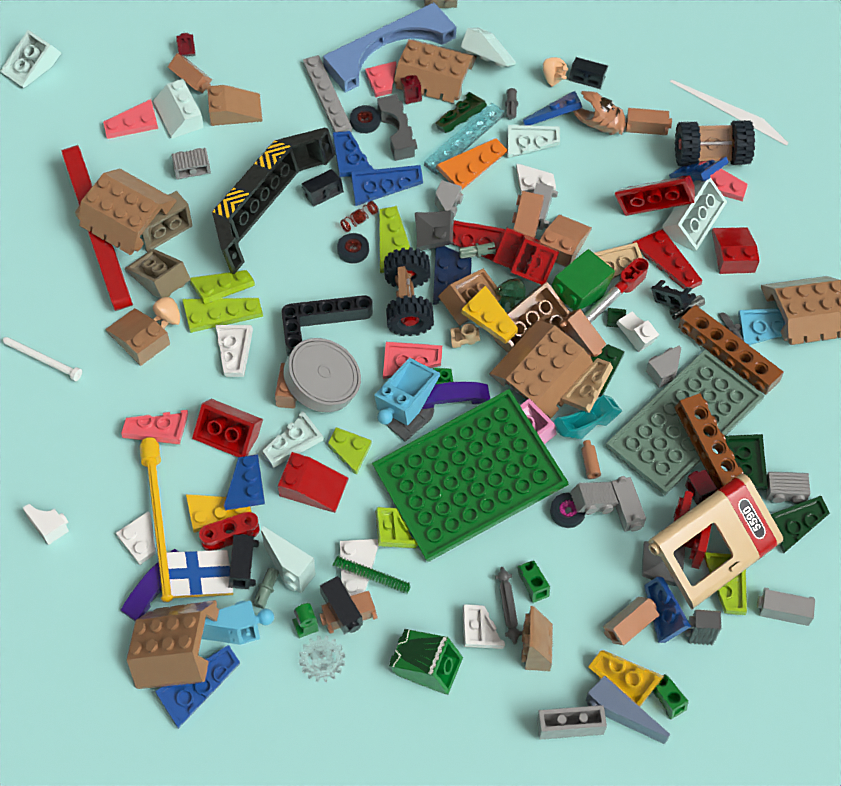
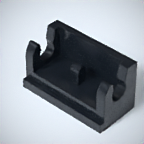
M576 57L571 66L569 81L601 89L608 65Z
M332 169L301 183L302 188L307 192L304 195L313 207L344 192L342 179Z
M660 280L655 286L651 287L655 302L685 310L696 298L695 293L689 294L692 290L691 287L685 288L683 292L671 289L669 286L662 287L666 282L665 280Z

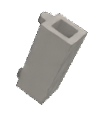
M536 183L534 190L535 194L544 195L537 228L540 230L549 226L550 222L546 218L552 197L558 196V192L553 190L554 187L547 184Z
M621 476L611 482L619 502L616 510L624 532L630 530L632 532L638 531L644 527L646 516L631 477Z
M764 587L763 595L758 597L757 608H760L759 616L809 626L814 619L815 599L814 597L807 598L772 591Z

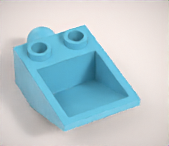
M409 357L374 395L377 410H379L377 415L378 421L386 425L394 418L408 426L421 411L439 379L440 373Z
M251 600L247 602L239 601L233 606L219 609L217 621H212L206 617L201 639L238 645L259 640L260 634L257 624H271L274 620V613L270 609L265 608L260 610L258 615H255Z

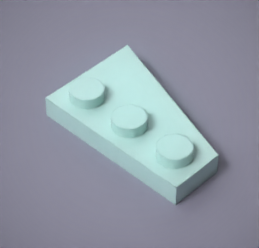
M508 125V158L554 147L560 143V126Z
M302 411L299 414V418L294 423L291 422L287 426V430L282 435H278L263 450V455L274 468L289 460L292 452L300 454L323 441V435L305 412Z

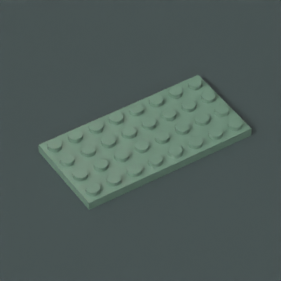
M704 350L606 443L605 447L663 495H666L701 461L674 408L678 402L701 393L708 403L711 415L717 421L720 432L726 436L763 400L765 395L708 351Z

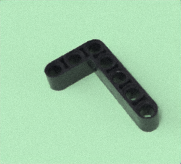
M367 295L291 303L283 306L282 320L287 356L294 349L292 347L302 342L301 327L369 319L373 314L372 299Z

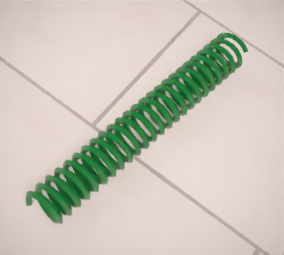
M337 556L333 562V566L336 564V567H338L339 565V569L342 566V570L345 568V571L347 569L348 572L351 570V573L354 571V574L363 575L364 578L367 574V579L369 578L374 581L376 578L375 582L380 584L382 581V585L385 582V586L388 583V587L391 584V588L394 586V589H396L397 587V591L400 588L401 592L404 587L403 593L406 591V594H408L411 588L410 582H404V580L376 571V569L373 571V568L361 566V563L358 565V562L355 563V561L352 562V560L349 561V559L346 560V558Z

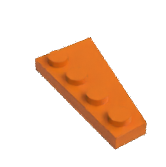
M495 138L437 164L436 168L450 183L462 186L463 190L505 155L508 150Z

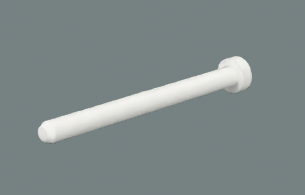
M4 337L2 340L4 344L70 375V378L74 381H78L82 375V369L78 367L73 369L11 338Z

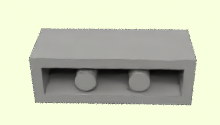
M604 705L539 710L537 716L540 740L604 735L607 727Z

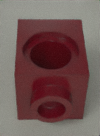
M706 470L694 471L689 474L685 487L689 492H693V500L696 505L717 491V487Z

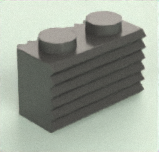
M695 609L693 616H689L691 627L685 630V636L689 637L690 644H714L721 630V611Z

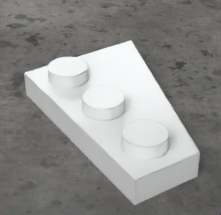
M215 325L225 376L244 377L253 332L252 326Z
M378 539L340 541V557L346 558V560L349 559V561L352 560V562L355 561V563L358 562V565L361 563V566L364 565V567L367 566V568L370 567L372 569L379 548ZM341 566V580L349 595L353 596L365 592L369 578H366L367 574L364 578L363 575L354 574V571L351 573V570L350 572H348V569L345 571V568L342 570Z

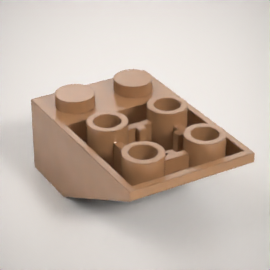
M534 606L530 607L529 614H525L522 630L523 649L521 662H525V670L550 671L552 666L553 624Z

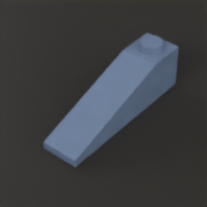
M606 676L588 692L586 697L587 705H604L605 717L663 744L667 742L670 733Z

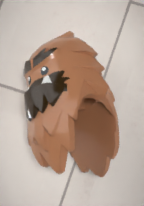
M581 91L583 98L592 104L595 112L580 108L573 111L575 116L582 123L596 128L600 132L609 133L610 135L619 132L622 135L626 127L623 110L615 106L612 100L601 96L597 92Z

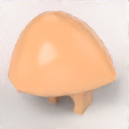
M557 57L545 59L543 62V73L549 85L553 87L561 80H566L565 75L568 68L565 62Z
M163 297L154 303L153 311L157 315L154 318L156 322L163 320L161 322L163 328L169 323L179 325L180 312L174 299Z

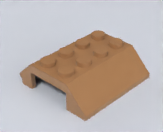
M409 39L397 65L394 78L396 88L403 90L401 78L408 75H417L421 83L422 95H424L426 89L427 97L439 100L442 93V101L454 104L455 100L459 101L462 94V83L468 69L472 70L477 56Z
M119 168L103 173L82 199L78 214L79 226L89 232L92 231L94 235L103 240L106 239V242L117 248L120 247V250L132 255L134 250L138 252L144 245L140 236L158 212L167 215L177 201Z
M824 276L761 285L766 301H776L785 321L781 334L784 341L789 339L790 345L820 341V337L821 340L836 339L837 336L841 338L840 279Z
M537 320L489 375L502 386L508 384L525 399H530L551 419L559 410L557 405L562 407L564 404L561 397L591 366L593 361L583 347L558 327Z
M216 600L157 608L135 621L127 663L137 689L205 682L209 661L200 657L198 653L206 617L212 621H217L219 609L217 608Z

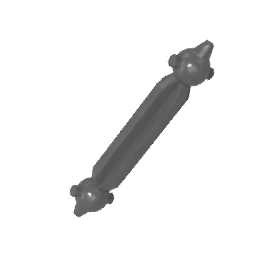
M500 567V572L498 575H495V579L501 582L499 588L506 626L509 629L505 633V637L511 639L513 644H517V639L522 635V631L517 629L518 621L513 592L508 581L509 578H512V574H509L504 567Z

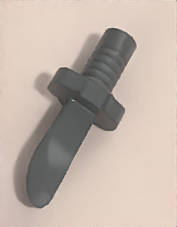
M719 313L728 330L744 341L739 333L741 326L739 324L734 325L726 313Z

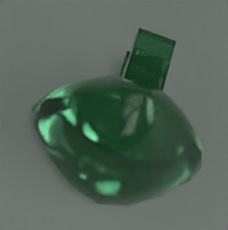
M518 278L504 281L495 289V292L501 296L500 305L502 308H505V304L508 301L510 302V308H513L515 300H522L526 296L525 285Z

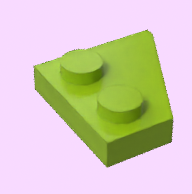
M337 427L328 442V447L334 453H337L344 463L346 462L352 468L354 474L358 473L372 445V440Z
M377 507L375 515L378 546L416 548L418 544L408 532L409 528L402 520L397 508Z

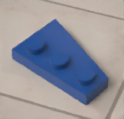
M350 131L333 132L339 177L351 176V172L374 170L372 165L368 163L365 154L361 152L357 141Z
M722 157L717 162L709 160L701 165L695 163L681 166L669 174V177L672 179L690 175L693 182L696 180L704 182L711 178L710 175L729 162L727 157Z
M258 454L238 457L224 504L225 510L265 504Z
M656 577L644 585L647 598L655 603L656 610L659 613V616L653 620L659 643H666L691 627L663 577Z

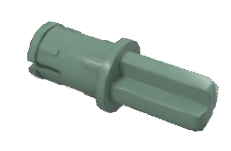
M494 242L481 245L476 243L475 246L463 247L459 249V256L463 259L475 256L480 258L481 255L495 254L496 249H488L495 247Z
M269 568L262 583L258 585L259 590L252 602L258 608L264 609L270 594L274 592L273 586L279 575V571L275 568Z

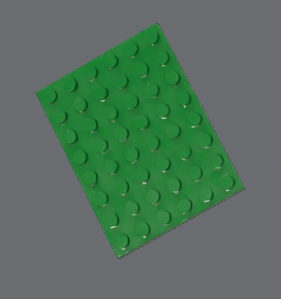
M510 389L372 463L427 563L569 485L566 477Z

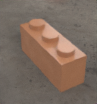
M522 191V195L518 194L516 205H519L518 212H514L512 223H515L514 230L533 238L536 237L544 195Z

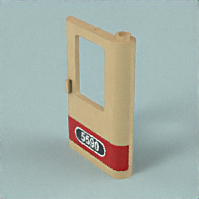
M741 473L649 540L648 548L653 555H658L662 558L670 575L692 610L777 547V545L783 542V536L754 484L747 475ZM714 523L731 552V558L691 586L674 557V551Z

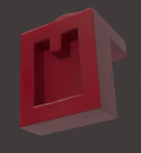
M181 33L179 36H176L178 53L184 57L196 56L193 34Z
M408 75L401 78L405 104L422 101L421 83L417 75Z

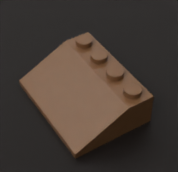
M546 282L534 289L507 312L508 316L518 327V332L506 344L492 334L491 336L508 353L537 320L553 324L565 333L563 328L559 326V322L570 311L549 283Z

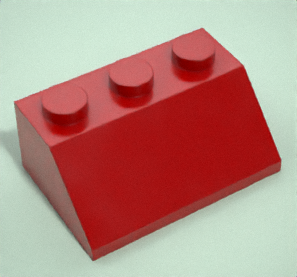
M211 398L201 405L192 439L236 457L248 456L259 436L263 419Z

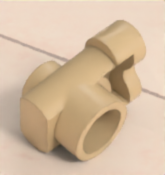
M467 323L461 329L459 327L450 328L452 348H459L464 344L472 345L480 341L479 328H476L474 324Z

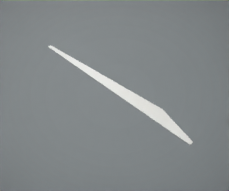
M671 79L670 82L733 117L739 120H751L755 129L787 146L788 142L763 118Z

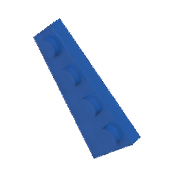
M421 165L351 172L355 206L423 184Z
M229 645L205 659L209 661L205 682L164 686L155 691L178 729L240 665V661Z

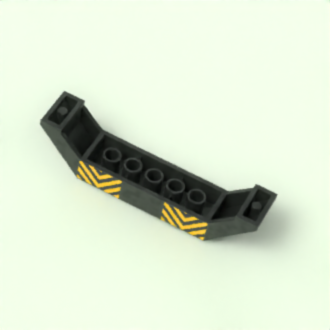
M324 127L274 140L212 211L220 247L230 273L235 274L245 262L239 248L241 239L297 173L322 164L327 165L334 157L335 150L328 128Z

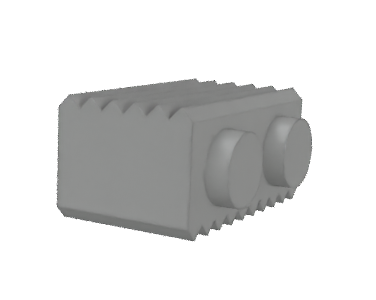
M196 148L193 151H180L171 154L176 180L211 173L206 148Z
M768 472L767 500H772L775 503L792 501L796 504L807 501L811 493L809 474Z
M580 482L570 492L574 505H576V512H585L587 515L595 512L611 513L619 504L611 482Z

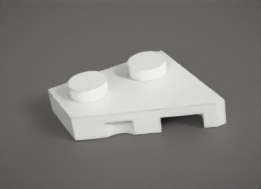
M516 164L521 195L522 191L534 193L536 183L553 186V190H556L554 174Z
M149 511L116 533L119 540L139 565L157 554Z
M464 605L462 607L464 647L503 649L505 647V642L497 634V628L489 618V613L485 606Z

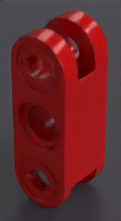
M244 512L205 525L199 532L203 549L212 551L231 546L234 535L246 534L256 537L260 531L257 515L253 512ZM228 530H234L232 533H225Z

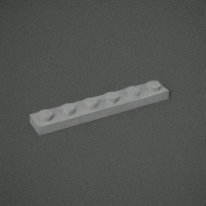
M319 55L303 59L304 67L333 131L352 132V126Z

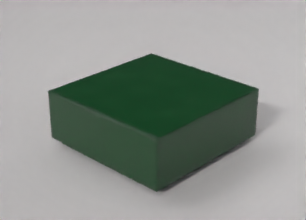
M608 308L606 327L620 328L617 325V321L626 316V309Z

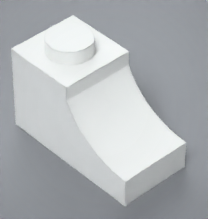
M633 311L617 321V325L638 352L651 345L659 336V333L648 320H641Z
M30 503L23 507L27 518L48 545L69 532L66 526L69 522L63 513L58 514L55 509L41 511L34 508Z

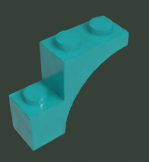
M602 395L595 401L590 413L581 410L572 415L558 416L553 423L556 425V431L562 437L582 440L597 425L607 426L622 410L612 397Z

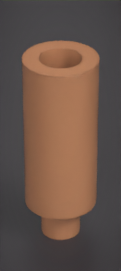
M590 440L583 441L584 447L581 448L587 478L596 479L601 476L596 449L594 445H591Z

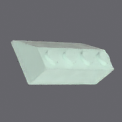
M711 178L704 182L700 180L694 181L695 203L676 206L662 226L672 241L693 251H697L727 203Z

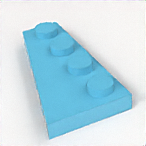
M779 309L740 310L738 312L741 336L748 345L782 336L781 330L785 325V321Z

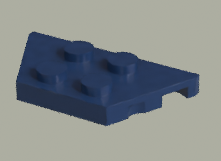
M446 246L436 247L433 305L439 304L440 298L438 296L450 284L471 275L472 258L461 259L459 252Z

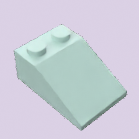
M27 30L0 72L25 88L50 69L61 52Z
M263 526L261 532L264 547L279 571L285 586L291 591L296 590L302 593L316 575L314 558Z

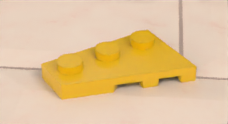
M486 286L462 308L461 313L504 344L518 332V327Z
M186 494L194 533L200 532V529L205 525L244 512H252L251 507L225 510L226 497Z
M601 650L588 666L601 679L606 676L639 707H641L664 677L605 650Z

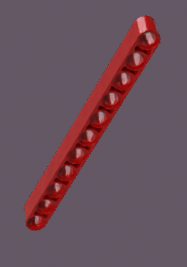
M79 145L63 149L61 152L80 206L82 199L93 185ZM88 231L115 311L133 306L113 245L106 242V239L103 240L94 235L92 231Z

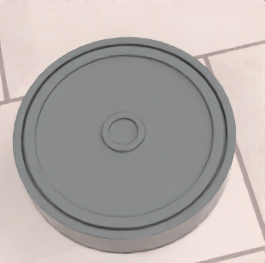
M311 338L300 342L292 350L284 365V380L291 394L301 404L315 411L335 412L343 409L351 402L360 388L361 374L354 357L344 347L331 340Z

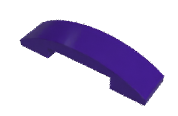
M479 382L436 384L422 409L434 408L435 404L471 401L472 404H482L491 399L488 384Z
M173 549V550L170 551V552H179V551H177L176 549ZM159 562L141 579L121 608V612L134 621L150 609V603L162 590Z

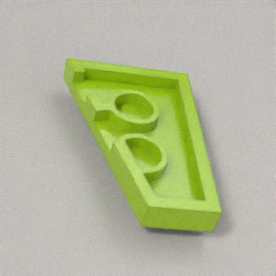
M247 270L237 271L235 274L228 272L190 278V284L204 304L255 286L254 279Z
M706 552L704 556L709 573L731 558V554ZM745 569L716 591L725 614L746 615Z

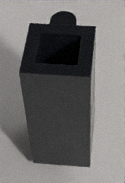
M246 534L233 536L228 588L249 589V586H256V580L250 579L253 547H259V541L254 540V536Z
M339 576L321 584L320 594L342 632L346 634L359 630L363 625L362 615Z

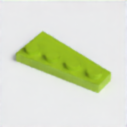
M397 206L380 209V273H384L385 256H388L390 252L394 253L395 249L400 251L401 248L405 247L406 250L410 247Z
M220 298L206 304L201 299H182L190 333L215 328V325H228L263 317L259 298Z

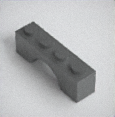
M397 94L377 98V110L380 114L381 122L389 123L398 129L390 137V149L394 160L415 157L417 142L415 139H412V128L408 126L407 114L403 113L402 101H399Z

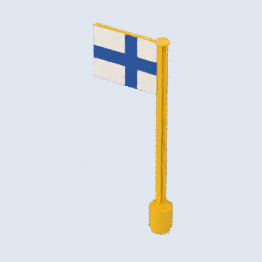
M155 438L143 439L139 446L141 464L148 468L162 588L161 600L163 602H170L173 598L233 595V588H228L230 564L227 550L166 553L156 466L161 462L159 443Z

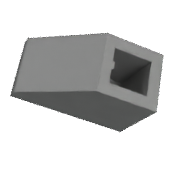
M441 181L435 194V205L439 212L452 210L455 217L457 205L461 204L463 200V194H461L462 186Z
M680 345L675 348H669L664 354L654 356L648 361L646 372L659 388L668 384L676 377L681 354Z

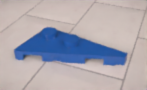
M573 91L524 118L523 122L524 125L530 126L580 109L582 104L577 93Z

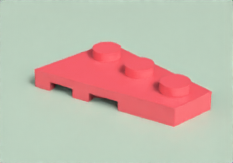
M151 99L103 122L107 139L158 129Z

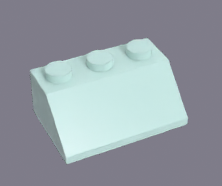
M184 79L168 83L153 100L171 139L204 128L202 114Z

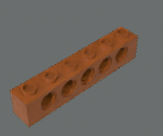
M694 305L681 317L678 328L682 333L695 340L699 346L708 350L710 354L721 360L728 368L734 370L741 378L747 380L758 391L767 395L780 382L784 371L697 305Z
M701 393L680 400L674 408L707 473L717 487V490H719L735 477L744 473L738 467L734 453L727 446L725 436L720 432L717 421L711 415L708 403ZM712 448H713V449H716L717 452H718V454H716V453L712 450ZM721 466H724L727 471H724Z

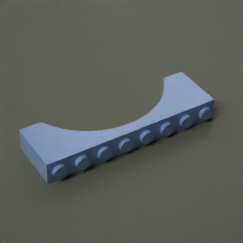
M432 3L323 56L324 67L346 93L359 86V73L362 65L380 47L405 39H423L444 45L456 39L457 27L435 3Z

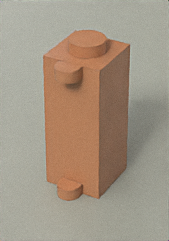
M178 53L168 65L169 69L201 93L208 90L207 86H211L210 82L212 79Z
M628 108L626 132L668 135V129H671L672 118H669V111Z
M581 309L571 311L559 322V326L563 328L571 339L585 349L589 357H597L602 353V348L606 343Z
M369 590L350 596L362 615L363 621L373 618V620L378 619ZM327 604L321 605L322 613L319 614L322 626L326 625L329 634L334 633L333 630L340 627Z
M637 597L603 626L604 634L611 639L613 644L624 646L659 616L655 603L649 598Z

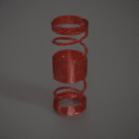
M369 201L367 205H363V210L357 209L351 213L350 217H345V219H351L352 224L357 227L356 223L360 225L366 221V218L369 219V216L364 211V206H367L373 215L379 212L378 206L375 202ZM342 219L340 221L342 228L346 232H350V224L345 219Z

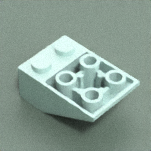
M478 27L467 28L461 48L466 49V53L471 55L478 54L480 59L485 61H495V65L502 68L516 64L515 60L493 33Z

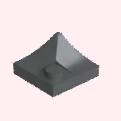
M452 210L415 212L417 248L420 251L453 244L454 213Z
M645 541L643 545L642 576L650 580L656 577H663L668 585L677 586L662 558L658 555H653L648 548L649 542ZM680 546L674 551V557L682 571L684 570V546Z

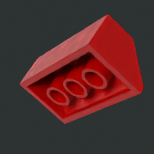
M688 175L621 188L615 192V196L625 216L695 203V186L691 176Z

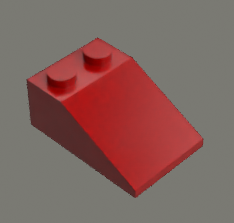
M748 227L712 228L719 274L755 273L760 259L757 245Z
M292 452L278 484L279 496L336 513L349 478L311 457Z

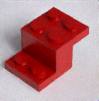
M506 227L493 262L510 268V272L542 285L547 282L559 251L541 244V241Z
M685 491L683 498L679 497L673 516L674 521L690 511L693 492ZM712 524L682 545L691 548L689 559L692 560V568H700L706 554Z

